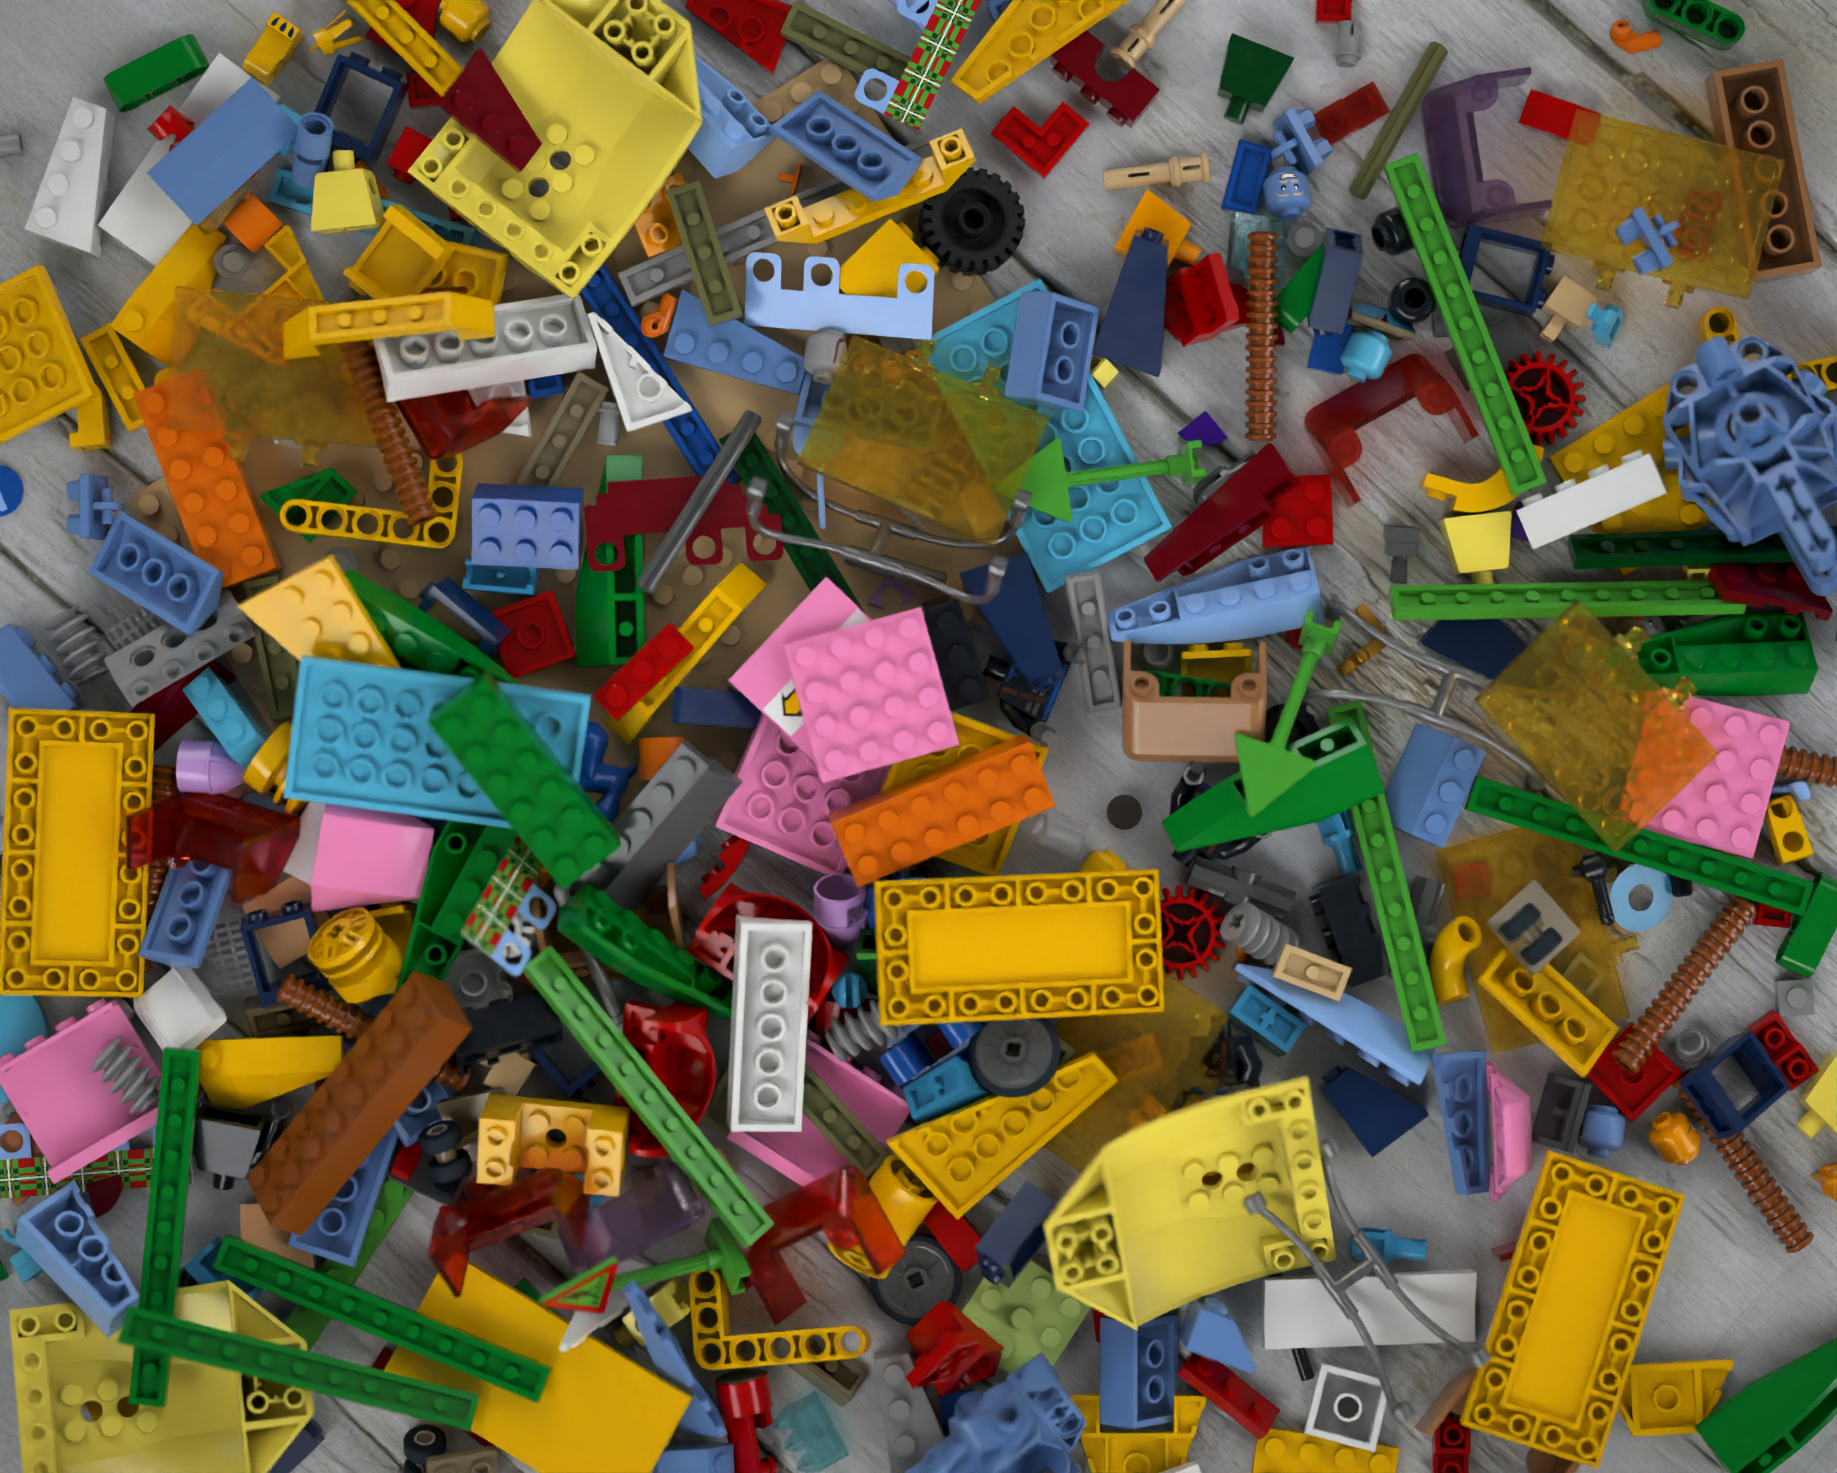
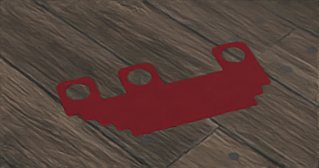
M704 476L608 482V492L597 495V504L587 505L584 508L590 569L595 572L618 571L624 568L626 560L623 535L669 532ZM729 476L726 477L685 542L687 561L691 565L720 563L723 559L721 529L745 527L747 556L750 560L770 561L780 559L784 553L782 541L776 540V547L770 554L763 555L755 550L753 540L759 533L750 525L746 512L749 497L741 494L740 485L729 484ZM763 504L760 514L757 516L758 521L769 529L782 532L781 516L779 514H768L767 506ZM701 536L710 537L716 546L714 554L706 559L699 558L693 551L694 541ZM608 542L617 548L618 557L614 563L603 565L596 560L595 550L601 543Z

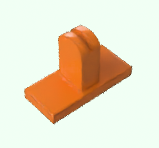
M797 163L795 175L783 172L778 174L777 180L792 183L791 196L797 193L803 169L800 163Z

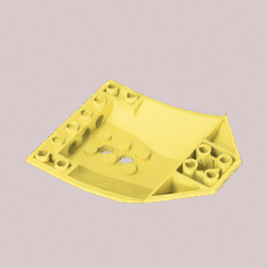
M533 0L491 64L541 141L542 145L524 169L521 172H517L453 118H450L408 170L410 175L469 225L504 252L508 253L525 268L573 300L646 209L684 155L702 124L691 24L661 0ZM560 151L568 153L571 157L569 166L563 170H557L551 166L552 156ZM540 180L547 182L549 189L544 196L534 197L530 194V187L534 182Z
M1307 1076L1201 1102L1135 1127L1104 1146L1043 1224L1056 1288L1138 1331V1326L1206 1295L1268 1275L1311 1266L1312 1264L1297 1246L1259 1213L1250 1216L1242 1203L1246 1195H1253L1258 1191L1262 1193L1268 1202L1265 1208L1289 1226L1308 1245L1319 1260L1322 1259L1323 1262L1337 1260ZM1242 1164H1254L1253 1169L1249 1173H1237V1169ZM1217 1171L1221 1173V1179L1217 1184L1208 1186L1202 1183V1178L1207 1172Z
M229 1280L178 1288L177 1319L308 1351L305 1340ZM75 1302L9 1310L23 1473H267L314 1415L313 1398L310 1391L172 1357L167 1405L165 1407L139 1405V1409L134 1416L123 1417L117 1410V1404L122 1398L129 1396L134 1347L118 1343L122 1328L108 1338ZM97 1402L102 1407V1415L97 1421L88 1422L81 1416V1409L86 1403Z

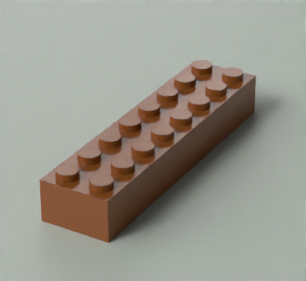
M414 971L247 1176V1180L270 1226L303 1235L472 1030L469 1021L446 982Z

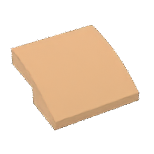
M290 875L242 903L241 906L245 914L259 909H267V912L280 910L281 905L294 900H302V904L311 902V885ZM328 910L314 912L318 928L332 918ZM304 918L255 930L279 969L307 954L310 937Z
M259 1203L240 1205V1232L242 1240L316 1270V1254L288 1246L287 1244L292 1232L270 1226Z

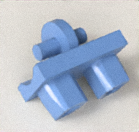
M1294 107L1284 111L1282 116L1272 122L1277 132L1272 137L1278 147L1270 153L1274 160L1283 156L1289 166L1295 164L1297 170L1306 176L1323 164V160L1333 152L1329 142L1324 137L1314 142L1311 140L1307 131L1316 125V119L1309 108L1295 111Z
M1639 207L1629 214L1628 219L1615 230V234L1624 247L1639 238L1642 241L1646 250L1632 258V262L1640 275L1653 272L1656 269L1661 272L1674 262L1662 243L1661 238L1668 249L1676 246L1678 243L1671 232L1680 226L1676 220L1666 224L1659 213L1651 218L1657 229L1655 231L1642 207Z
M80 474V479L67 483V496L69 500L80 501V514H69L67 518V532L80 535V538L105 540L108 534V524H113V511H123V503L113 502V489H108V477Z

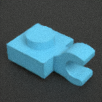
M1592 302L1585 316L1593 321L1591 330L1597 344L1610 349L1625 316L1618 306L1607 303L1603 310L1596 303Z

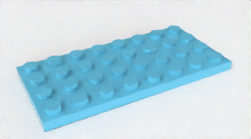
M1041 278L933 334L932 340L924 339L916 343L924 363L992 489L1056 438H1059L1062 443L1065 470L1067 472L1138 463L1090 371L1083 412L1029 404L1004 397L1021 292H1048ZM1141 477L1069 487L1068 492L1072 512V521L1070 523L1028 507L1024 523L1015 535L1024 552L1028 553L1030 563L1048 594L1065 585L1064 575L1096 569L1172 529V525L1147 478ZM995 494L1006 518L1010 522L1014 501Z
M302 655L284 798L512 828L427 723L430 712L472 682L473 678ZM497 682L579 784L591 695Z

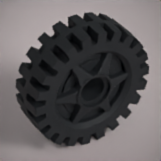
M973 167L968 168L947 191L925 199L920 210L918 226L919 232L922 233L921 241L923 246L926 245L940 260L938 265L942 268L946 265L950 268L949 271L955 274L963 272V276H971L977 273V276L986 274L988 271L992 272L998 269L1013 255L1023 236V229L1025 227L1023 214L1025 211L1023 204H1019L1020 197L1017 191L1013 193L1011 190L1012 185L1007 180L1002 182L1000 180L1001 176L995 172L992 175L987 174V169L980 168L978 171H974ZM971 215L976 217L980 227L976 229L968 227L964 222V216Z

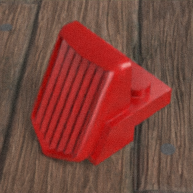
M1213 253L1206 255L1194 266L1181 268L1167 278L1165 328L1176 340L1182 343L1183 347L1213 339L1222 332L1244 327L1246 323L1250 322V317H1246V312L1250 311V306L1246 305V301L1250 300V296L1246 294L1247 286L1242 270L1236 266L1226 267L1223 264L1221 254Z
M942 1301L937 1303L907 1333V1340L919 1358L913 1363L915 1368L905 1378L913 1389L933 1385L940 1396L960 1392L966 1385L995 1376L1004 1347L982 1328L976 1326L951 1302Z

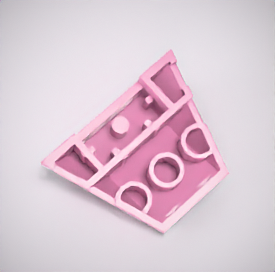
M326 803L322 815L311 881L312 912L420 898L431 856L435 827L413 815Z
M1486 1061L1487 1097L1491 1099L1494 1167H1489L1490 1202H1497L1517 1181L1533 1170L1531 1103L1528 1094L1492 1061Z

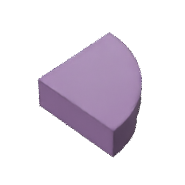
M886 576L868 601V604L878 609H884V605L878 599L889 585L905 596L902 598V606L908 604L916 595L893 578Z

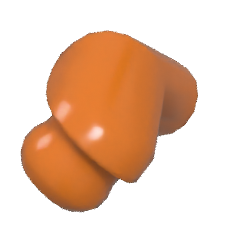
M1617 20L1612 24L1609 32L1612 42L1629 54L1661 47V37L1658 30L1637 34L1631 29L1626 20Z
M663 294L658 309L642 319L640 325L642 333L647 337L653 338L667 332L679 299Z

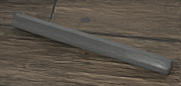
M750 410L744 412L639 577L637 586L643 591L650 594L655 591L761 424L762 418L755 412Z

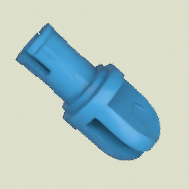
M1348 809L1321 822H1316L1323 844L1332 847L1341 876L1363 869L1352 840L1357 832L1353 826Z
M848 972L837 977L833 983L832 993L833 998L842 1008H857L865 1000L868 989L860 975Z
M1358 1228L1363 1230L1387 1265L1393 1262V1259L1425 1262L1427 1239L1395 1237V1233H1392L1390 1229ZM1350 1236L1348 1241L1349 1252L1356 1260L1362 1261L1365 1258Z

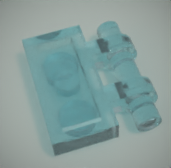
M1243 212L1231 213L1226 262L1229 284L1250 287V284L1246 283V279L1250 278V273H1247V267H1250V262L1247 261V256H1250V251L1247 250V245H1250V239H1247V234L1256 231H1267L1268 217ZM1271 220L1270 232L1279 234V239H1275V245H1279V250L1275 251V256L1279 257V261L1275 262V267H1278V273H1275L1278 284H1275V289L1279 291L1280 278H1284L1285 267L1281 266L1283 247L1287 246V235L1284 234L1285 222Z

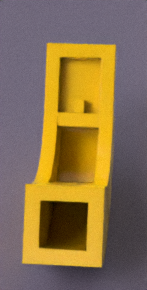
M1533 445L1541 463L1545 448ZM1500 464L1489 479L1480 483H1462L1427 472L1422 476L1419 486L1420 490L1427 491V498L1440 502H1446L1447 497L1451 498L1452 502L1449 513L1460 515L1487 513L1504 506L1520 495H1511Z

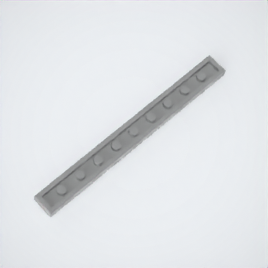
M937 131L904 147L923 160L932 156L929 141L941 137L942 134L940 131ZM834 177L791 197L797 195L802 208L849 190L852 187L838 177ZM764 209L716 229L727 266L746 258L752 252H759L782 242L776 240ZM683 245L618 273L632 307L694 281Z

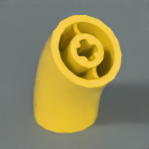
M890 1155L864 1187L841 1222L828 1247L837 1259L855 1271L869 1277L885 1279L913 1233L937 1203L938 1198L898 1155Z

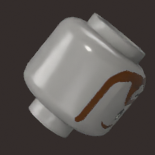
M819 329L817 333L809 336L807 340L803 367L808 373L813 375L814 381L831 384L834 382V379L844 377L847 374L852 345L845 339L844 333L838 330Z

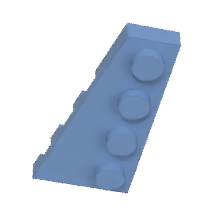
M682 289L663 355L665 359L794 395H800L806 370L803 367V357L736 319L709 327L701 299Z
M1486 1050L1431 1054L1456 1194L1469 1195L1489 1192Z

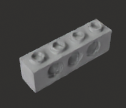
M228 588L220 592L218 608L192 636L167 622L103 659L131 707L256 635L242 610L237 607L238 604Z

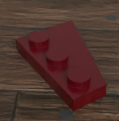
M478 48L435 104L515 171L521 172L542 143L482 48Z
M1795 562L1712 565L1708 573V577L1720 598L1725 601L1763 608L1766 603L1782 606L1785 613L1798 615L1800 610L1815 613L1816 619L1828 621L1833 613L1825 596H1818L1809 589Z

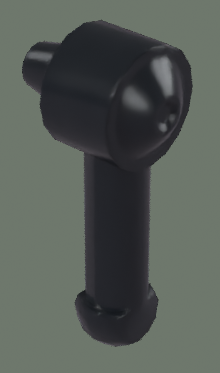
M1601 853L1583 856L1580 863L1572 867V873L1574 877H1583L1588 882L1591 881L1601 925L1610 926L1615 923V917L1605 882L1608 863Z

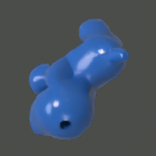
M587 721L579 785L586 792L603 794L595 805L609 822H614L619 810L620 797L625 793L628 780L635 774L637 768L634 764L626 768L604 764L603 756L608 746V735L601 725L593 721Z

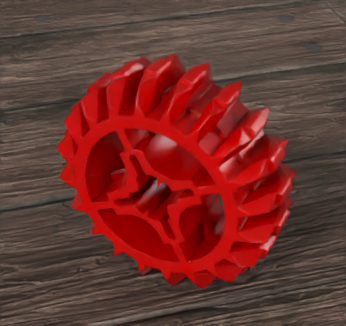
M1541 351L1534 353L1532 362L1528 354L1523 353L1521 354V366L1517 361L1511 359L1508 361L1511 373L1505 369L1503 370L1515 400L1524 406V424L1529 436H1532L1533 445L1540 446L1542 436H1544L1548 445H1552L1555 443L1554 432L1558 437L1564 439L1568 436L1564 425L1570 429L1577 427L1578 424L1571 415L1581 417L1584 413V410L1575 406V404L1586 401V396L1575 395V391L1583 388L1584 384L1583 382L1572 383L1571 379L1578 374L1576 369L1571 370L1567 374L1563 371L1568 364L1567 360L1563 359L1556 366L1554 365L1555 354L1553 353L1547 356L1545 362H1543ZM1531 371L1540 372L1539 378L1535 381L1533 387H1517L1513 385L1517 377L1523 373ZM1550 377H1553L1560 385L1564 394V402L1551 392L1550 383L1552 379ZM1540 388V399L1544 400L1547 404L1542 403L1535 409V400L1528 394L1533 395ZM1542 411H1558L1562 413L1559 419L1552 425L1545 427L1534 426Z
M1181 885L1175 886V896H1171L1169 889L1164 887L1161 889L1164 899L1160 901L1161 918L1166 925V933L1162 937V952L1179 945L1188 952L1192 959L1184 962H1173L1162 957L1163 966H1165L1163 977L1169 979L1172 969H1176L1177 980L1182 981L1184 979V969H1188L1190 976L1197 978L1198 973L1195 966L1200 965L1205 972H1208L1210 967L1204 960L1207 957L1215 962L1220 960V957L1212 952L1214 946L1219 949H1225L1226 947L1225 943L1216 941L1217 935H1221L1220 929L1216 928V924L1223 922L1225 916H1212L1211 913L1216 911L1219 905L1214 902L1206 907L1204 904L1209 898L1207 893H1203L1198 900L1194 899L1196 894L1195 887L1189 888L1187 896H1183ZM1176 903H1186L1194 906L1199 912L1185 920H1178L1167 906ZM1169 917L1173 923H1179L1180 927H1182L1183 923L1185 925L1191 924L1185 932L1186 940L1191 946L1190 948L1186 942H1180L1178 938L1176 942L1173 940L1167 942L1174 934L1173 925L1169 921ZM1206 920L1208 938L1203 950L1200 952L1193 940V933Z

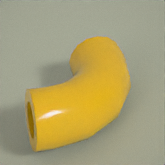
M1459 916L1450 921L1437 935L1431 950L1429 975L1437 1006L1449 1005L1470 996L1464 973L1465 960L1468 953L1479 946L1482 935L1478 924L1468 916Z

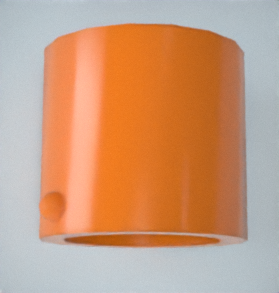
M252 192L245 194V198L221 221L253 254L277 231H280L284 225Z
M684 737L638 738L636 746L639 747V781H650L682 744Z

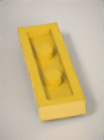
M111 323L80 338V341L128 432L133 433L145 427L132 393L147 387L118 332L111 328Z

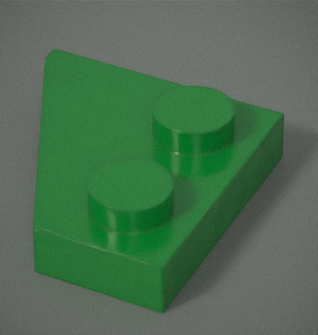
M331 467L266 491L259 498L280 516L282 506L290 500L300 499L346 505L358 491ZM300 507L290 508L285 515L287 522L293 526L303 524L307 518L305 511ZM335 511L324 513L321 518L323 526L326 527L338 513ZM300 534L309 543L316 538L314 535Z

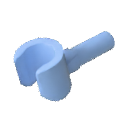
M1800 780L1781 786H1773L1771 795L1790 793L1795 802L1811 797L1808 785Z

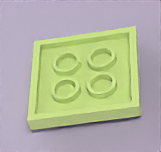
M1030 1260L1009 1288L1001 1282L998 1285H994L983 1276L961 1312L1004 1347L998 1366L1011 1374L1041 1352L1053 1367L1091 1306L1057 1289L1053 1273Z

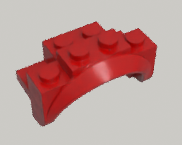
M730 882L697 929L696 935L688 946L687 951L733 981L735 936L727 931L735 932L736 915L778 920L811 921L812 940L809 996L806 1002L808 1004V1024L850 957L832 947L825 932L816 920L799 906L778 896L746 892Z
M636 1000L628 1001L625 1003L622 1034L697 1126L708 1109L716 1082L715 1057L710 1045L711 1039L708 1038L706 1033L708 1009L678 1001L665 1008ZM616 1089L614 1106L630 1107L629 1154L643 1157L670 1156Z

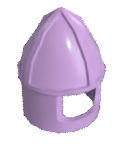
M213 739L212 741L183 740L180 743L176 761V780L180 792L207 793L215 796L216 794L229 792L245 783L243 782V776L246 769L229 756L218 739Z
M832 873L823 876L816 881L813 887V917L834 947L845 948L851 946L859 939L860 930L866 928L869 909L866 908L865 900L867 896L866 884L857 887L853 875L850 873Z

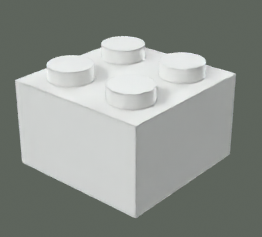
M1321 1363L1304 1433L1375 1452L1387 1403L1379 1378Z

